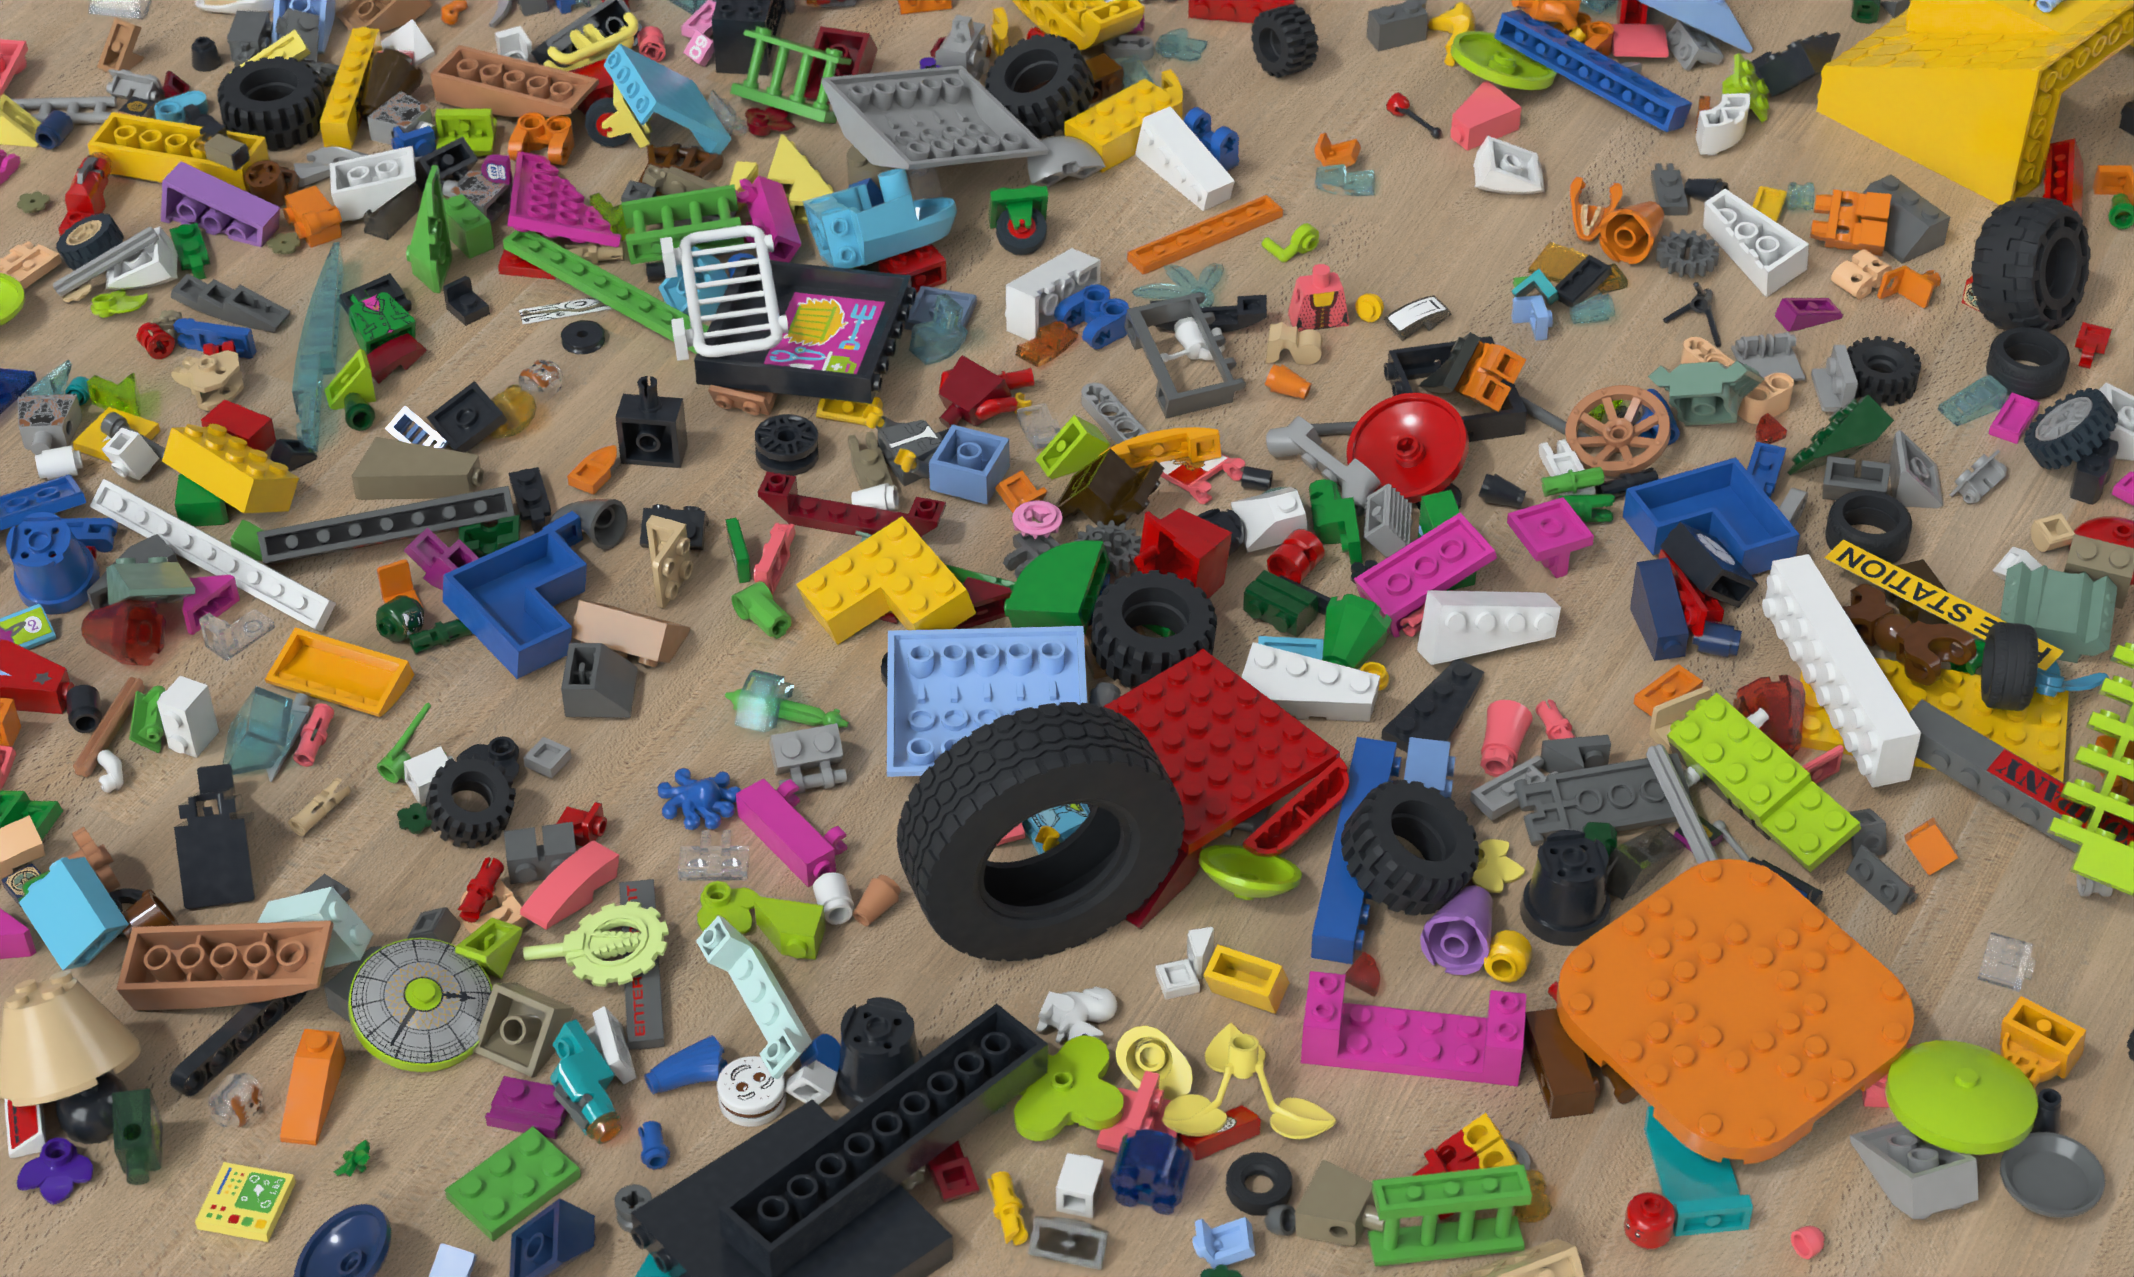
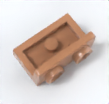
M710 385L708 390L717 406L724 409H731L732 407L743 409V411L751 415H759L761 413L770 416L778 393L727 388Z

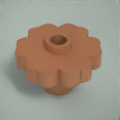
M84 826L73 832L72 836L80 850L68 856V859L85 857L108 893L119 888V881L109 866L114 861L105 846L102 844L97 847Z

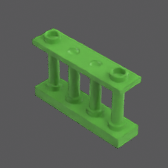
M756 26V30H745L744 35L755 38L756 42L747 80L744 79L743 83H732L730 94L823 123H836V115L834 111L829 110L830 105L827 104L828 97L822 82L817 101H814L813 104L805 102L806 97H804L807 81L813 57L827 60L822 79L834 77L837 64L850 65L851 59L842 57L843 52L840 50L827 48L826 51L771 35L772 30ZM769 42L778 45L779 50L770 87H767L765 90L759 88L760 83L757 81L766 43ZM791 49L801 52L803 55L794 93L787 97L782 95L781 85Z
M734 184L621 202L626 229L634 228L635 231L634 234L626 235L631 265L663 260L660 238L672 237L673 248H679L681 240L691 233L741 226L740 217L731 218L730 213L739 211ZM719 214L720 220L703 222L702 220L703 216ZM691 218V225L674 226V221ZM663 224V229L646 232V225ZM739 237L698 243L693 246L706 250L744 244V239Z
M1524 1164L1372 1181V1193L1379 1221L1385 1220L1384 1233L1374 1230L1368 1231L1367 1235L1375 1267L1523 1251L1525 1248L1517 1215L1512 1216L1513 1206L1530 1205L1532 1200V1193ZM1498 1208L1495 1218L1475 1220L1476 1210ZM1460 1212L1458 1222L1437 1224L1438 1214ZM1422 1216V1225L1400 1228L1401 1218Z

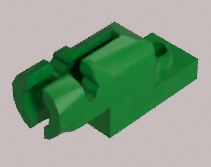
M1322 479L1312 482L1309 486L1313 528L1316 536L1322 544L1341 543L1342 553L1349 552L1350 565L1355 562L1363 563L1354 498L1342 499L1338 484L1332 480Z

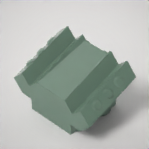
M1717 361L1680 364L1673 371L1660 365L1648 376L1660 388L1664 387L1669 392V404L1676 408L1678 412L1677 419L1683 422L1685 426L1737 423L1738 410L1742 399L1765 380L1756 369L1739 361L1734 362L1730 367Z
M2022 561L2007 569L2000 619L2008 623L2032 626L2039 639L2064 651L2057 660L2078 663V659L2082 655L2095 656L2109 650L2118 587L2108 576L2093 581L2085 571L2080 574H2073L2048 569L2046 565L2031 571Z

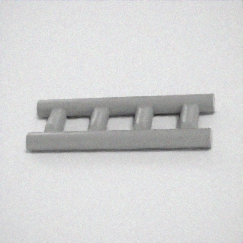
M116 96L11 99L24 110L40 109L39 114L31 115L41 123L51 113L52 109L67 108L66 114L70 116L73 124L104 123L112 113L105 112L106 107L117 106ZM79 108H94L93 113H78Z

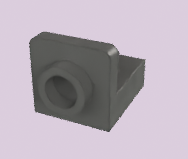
M1870 808L1850 811L1849 813L1861 825V830L1851 837L1852 856L1855 857L1861 845L1877 855L1886 854V822Z

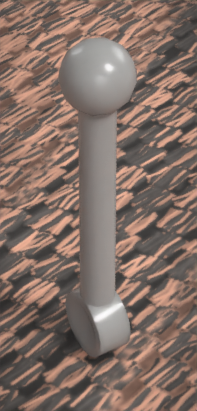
M1721 820L1715 821L1713 826L1723 832V837L1743 861H1749L1748 855L1726 830V824Z

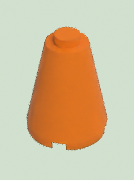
M1647 201L1616 209L1606 215L1600 223L1601 236L1599 237L1600 246L1605 254L1616 262L1623 261L1629 264H1636L1646 258L1653 248L1664 221L1663 209L1659 204Z

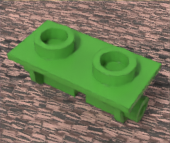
M154 686L146 695L139 691L135 693L129 740L156 753L160 752L162 736L164 734L157 705L160 695L166 691L162 686Z

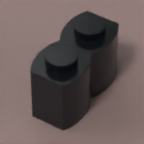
M2110 438L2102 440L2103 444L2099 448L2094 447L2092 449L2093 453L2088 456L2086 454L2082 456V460L2078 461L2070 488V498L2090 505L2099 501L2104 485L2111 478L2119 448L2118 441Z

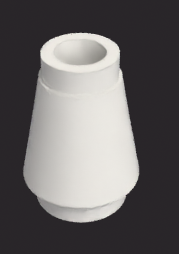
M884 483L852 492V504L889 511L898 510L899 497L897 487Z

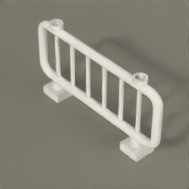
M752 225L700 231L685 236L681 240L679 248H673L672 237L660 238L666 278L678 277L676 265H682L691 329H685L683 318L671 319L677 361L689 359L688 347L694 346L698 354L709 358L764 351L777 346L782 340L783 333H789L786 315L780 316L769 258V252H774L772 234L765 235L762 229ZM739 237H753L755 243L691 251V246L698 243ZM756 248L758 257L756 259L694 267L692 258ZM759 264V275L696 283L695 273ZM762 280L763 291L700 300L698 298L697 289ZM765 297L766 307L701 316L700 305ZM761 313L768 314L769 324L703 332L702 322ZM768 329L771 331V335L763 339L715 346L705 344L706 338Z

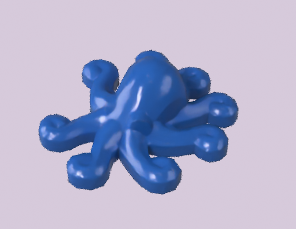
M681 768L675 772V781L681 786L672 787L668 782H663L657 787L659 797L664 799L672 798L662 808L663 817L666 819L675 818L678 813L677 808L682 807L685 816L684 827L688 830H694L700 826V817L705 819L706 828L712 830L718 828L721 824V817L715 812H720L721 816L725 818L732 817L735 813L733 803L736 802V793L741 791L736 786L729 789L724 788L730 784V776L727 772L722 771L715 777H708L698 781L691 779V772L687 768Z

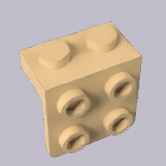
M651 515L646 522L655 595L657 607L664 609L670 600L676 598L683 581L691 576L693 563L690 561L689 554L690 539L687 538L686 524Z

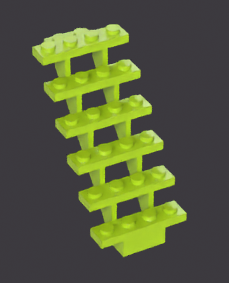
M2128 642L2124 646L2118 644L2110 661L2134 669V644ZM2113 675L2112 680L2109 678L2103 680L2098 694L2129 705L2124 722L2119 721L2121 716L2101 709L2100 713L2092 712L2086 728L2117 739L2112 755L2108 757V750L2094 744H2088L2087 748L2083 746L2078 748L2073 760L2075 763L2105 774L2099 792L2094 791L2095 785L2075 779L2074 783L2069 781L2065 783L2060 795L2062 798L2092 809L2086 828H2081L2082 821L2062 814L2061 819L2056 817L2052 819L2047 833L2079 845L2070 872L2134 897V842L2130 841L2129 846L2115 841L2117 835L2098 828L2104 811L2134 822V807L2128 805L2129 799L2110 792L2116 776L2134 782V760L2123 757L2128 742H2134L2133 682Z

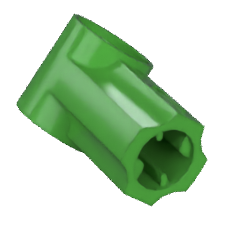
M762 581L731 596L732 605L737 615L742 620L751 619L769 637L773 636L778 639L784 636L792 625L791 617L773 600L771 591Z

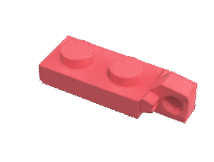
M775 523L770 531L771 538L763 547V556L754 567V581L765 583L772 595L791 556L789 547L796 534L794 524Z

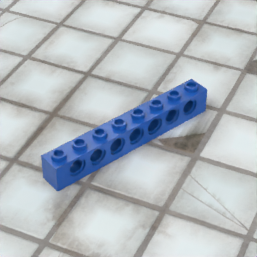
M1520 9L1502 13L1494 36L1495 39L1665 132L1683 128L1692 102L1552 26L1533 19Z

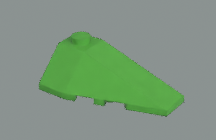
M432 165L427 178L411 245H408L406 250V259L408 262H411L413 274L434 293L441 292L453 259L437 165Z

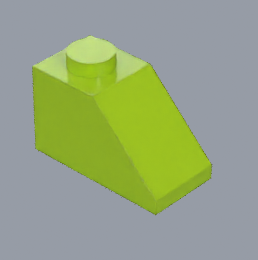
M1073 415L1039 454L1036 461L1048 478L1055 479L1078 472L1106 451L1110 443L1097 426Z
M756 896L754 900L756 924L780 954L794 958L816 960L826 929L824 905Z

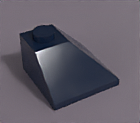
M561 1198L557 1199L511 1233L509 1277H550L584 1253L589 1252L594 1247L596 1239L595 1215Z

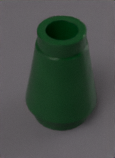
M350 393L346 395L344 407L347 425L357 431L367 430L374 422V409L359 394Z

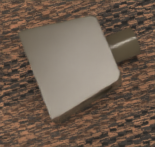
M1322 1160L1295 1211L1296 1236L1301 1238L1354 1246L1358 1244L1365 1228L1384 1233L1385 1220L1379 1221L1372 1193V1182L1325 1160Z

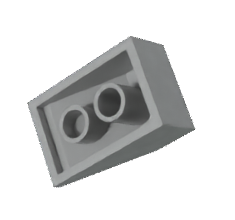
M1900 1121L1850 1135V1143L1891 1203L1912 1219H1925L1933 1213L1947 1209H1958L1966 1203L1979 1200L1977 1159L1970 1154L1949 1151L1930 1144L1909 1131Z

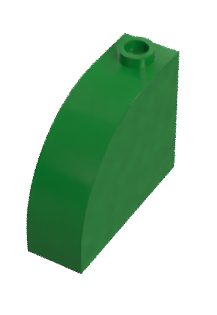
M1087 540L1065 543L1042 553L1031 561L1017 578L1010 598H1007L1005 601V615L1009 617L1012 628L1083 626L1084 634H1086L1096 600L1110 564L1104 542Z

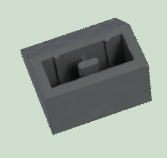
M569 643L561 686L565 717L631 718L638 674L637 666L602 643Z

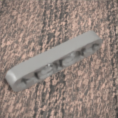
M1090 383L1082 388L1081 404L1083 408L1116 444L1149 433L1106 386L1100 383ZM1105 412H1115V413H1117V414H1116V415H1113V416H1107V415H1104L1103 413H1105ZM1131 429L1133 431L1129 433H1123L1118 430Z

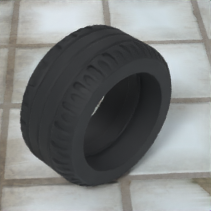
M2033 327L2012 328L2003 331L1993 340L1986 364V373L1991 383L2009 396L2011 393H2015L2032 400L2042 399L2054 395L2063 386L2070 363V355L2066 345L2050 332ZM2016 360L2029 361L2036 363L2040 366H2029L2019 363Z
M1872 490L1854 491L1841 496L1831 506L1825 538L1831 551L1844 539L1893 564L1903 557L1908 548L1912 530V519L1907 508L1890 495ZM1852 525H1870L1886 533H1866L1853 528Z
M1997 622L1990 627L1985 641L1981 669V696L1987 707L2022 711L2029 706L2034 693L2038 668V637L2032 626Z

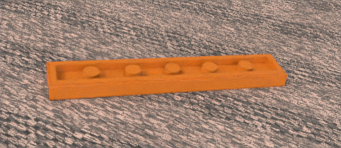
M1265 195L1127 252V260L1144 275L1283 217V208L1269 196Z

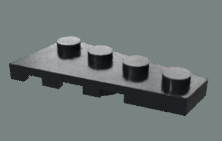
M1461 659L1454 660L1382 729L1381 739L1396 742L1397 748L1408 753L1410 737L1450 742L1454 730L1459 727L1466 708H1469L1484 680V672Z

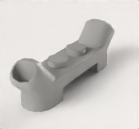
M1297 416L1287 427L1274 428L1268 431L1266 444L1272 456L1278 458L1300 454L1301 460L1310 469L1318 468L1322 471L1321 475L1324 479L1332 480L1342 487V499L1354 498L1356 516L1366 514V498L1381 485L1379 479L1369 468L1356 458L1346 467L1319 446L1322 440L1314 426L1300 416Z

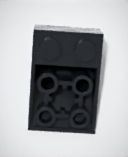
M1826 31L1817 36L1812 35L1804 40L1799 39L1787 45V50L1776 52L1765 58L1767 63L1760 66L1758 70L1771 96L1784 94L1821 73L1825 64L1831 62L1841 36L1840 33L1828 35Z

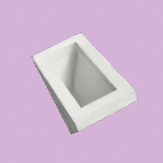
M413 19L381 41L383 50L414 51L412 64L414 67L435 56L433 48Z

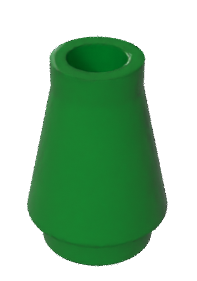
M2123 193L2112 197L2108 214L2109 222L2119 229H2127L2134 224V206L2129 201L2128 196Z

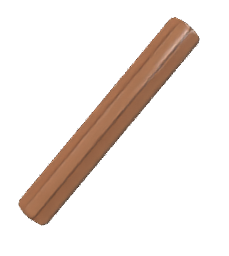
M134 677L127 679L73 764L76 775L89 777L98 764V754L102 750H107L134 707L135 693L137 691L143 693L145 686L142 679Z

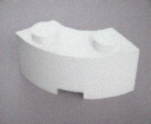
M1749 93L1722 94L1721 102L1718 106L1699 112L1696 141L1700 155H1717L1720 151L1734 146L1741 140L1746 130L1750 106Z

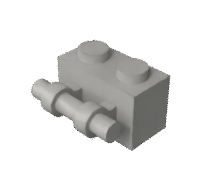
M837 723L771 735L769 745L775 775L790 772V779L799 787V790L794 792V794L805 793V789L823 786L824 789L833 788L836 783L847 782L845 769L834 771L831 769V765L841 763L844 756ZM820 768V773L806 776L801 774V770ZM790 779L779 780V786Z

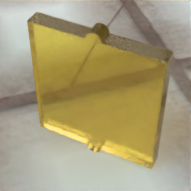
M1549 242L1530 265L1528 273L1533 274L1536 270L1540 269L1550 282L1559 283L1588 255L1578 252L1572 247L1567 248Z

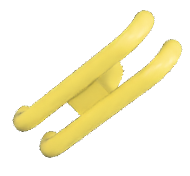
M627 12L624 15V20L628 27L622 26L619 32L606 38L590 23L583 27L585 36L577 29L571 31L570 39L578 49L571 54H564L553 46L547 50L548 55L555 62L571 66L561 68L550 60H547L544 66L571 71L607 59L608 55L615 50L618 44L631 49L634 44V36L639 29L636 17L631 12Z

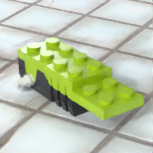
M1716 692L1708 700H1699L1695 705L1694 711L1692 709L1688 710L1685 713L1686 718L1682 721L1676 720L1670 726L1671 731L1667 734L1672 754L1678 753L1680 762L1687 767L1683 772L1688 788L1693 784H1697L1698 781L1705 783L1768 841L1772 838L1810 873L1861 830L1860 822L1814 783L1807 770L1759 729L1764 725V722L1769 720L1768 714L1763 709L1759 708L1758 711L1746 718Z

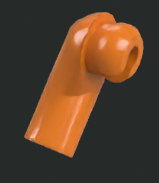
M454 0L441 8L442 21L447 25L456 24L459 13L468 8L466 0Z

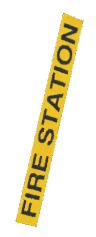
M1844 539L1824 557L1828 561L1985 641L1991 626L1997 622L2006 623V621ZM2038 638V668L2046 671L2064 651Z

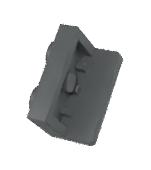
M288 8L284 15L278 18L276 23V33H279V40L293 30H296L311 54L300 61L317 62L319 15Z

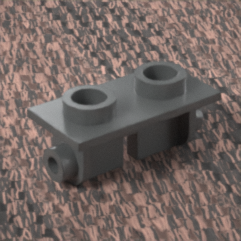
M1863 845L1859 847L1846 871L1850 877L1894 915L1898 913L1904 902L1912 904L1917 899L1918 894L1915 892V887L1912 884L1905 882L1884 864L1876 853L1870 852Z

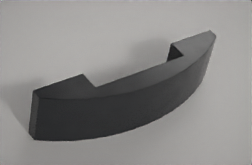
M1267 295L1237 296V305L1200 307L1203 314L1212 312L1215 316V321L1208 324L1210 330L1220 328L1222 333L1249 327L1267 318ZM1164 300L1150 301V304ZM1179 320L1154 326L1175 332L1174 326Z

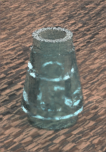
M1599 293L1569 308L1573 324L1608 321L1609 317L1615 316L1614 304L1609 294L1602 295V293Z

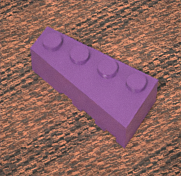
M180 162L162 180L161 222L170 224L173 220L180 222L181 225L198 223V226L204 228L207 234L215 236L218 233L227 234L231 240L262 247L279 229L280 207L184 162Z

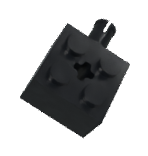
M648 376L641 377L637 381L639 395L623 394L615 416L621 464L681 468L688 446L683 398L658 396L656 378L650 377L651 385L649 386Z

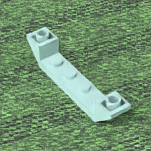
M718 915L696 942L708 963L727 971L768 1042V1045L760 1052V1056L771 1076L778 1080L812 1043V1040L762 953L729 922Z

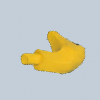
M1463 2L1453 5L1446 12L1430 19L1427 27L1431 30L1452 33L1445 46L1447 55L1444 63L1446 65L1453 66L1455 64V59L1451 55V47L1455 36L1463 32L1475 31L1476 21L1474 13L1470 6Z

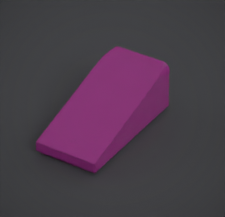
M1782 298L1775 312V317L1787 331H1798L1842 319L1843 314L1829 298Z

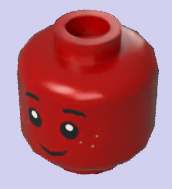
M1643 1192L1635 1195L1627 1205L1624 1219L1625 1235L1632 1243L1645 1249H1657L1664 1246L1671 1239L1676 1218L1674 1206L1669 1199L1661 1194Z

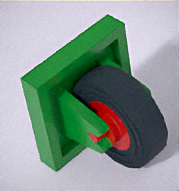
M1029 185L1025 188L1017 189L1003 187L990 191L989 227L990 229L996 228L998 241L1006 251L1017 255H1027L1034 253L1042 246L1047 233V186Z

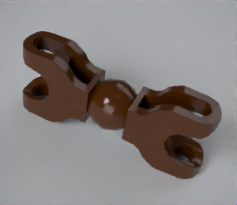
M1863 583L1850 590L1851 606H1842L1866 645L1872 647L1877 644L1884 652L1896 654V659L1904 663L1906 676L1922 685L1929 686L1941 679V662L1963 665L1976 657L1975 640L1969 633L1951 624L1930 625L1920 621L1913 623L1905 615L1894 613V608L1886 605L1884 592ZM1955 642V643L1959 644L1963 649H1961L1960 647H1958V646H1956V645H1954V644H1952V643Z

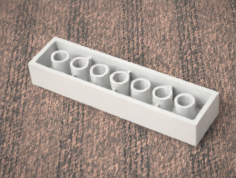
M1809 554L1772 561L1770 575L1767 576L1766 598L1762 602L1763 612L1774 624L1778 638L1783 639L1788 647L1791 659L1796 661L1800 667L1804 681L1810 684L1814 690L1818 704L1825 708L1832 727L1837 729L1843 738L1846 750L1854 756L1860 773L1866 776L1872 788L1910 780L1921 732Z

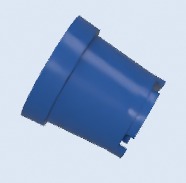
M38 512L24 517V522L17 527L14 525L10 529L6 539V549L15 569L14 581L21 600L28 607L40 604L45 613L50 615L70 612L80 607L89 599L87 590L100 578L96 559L89 549L76 539L67 523L61 520L59 516L49 512Z

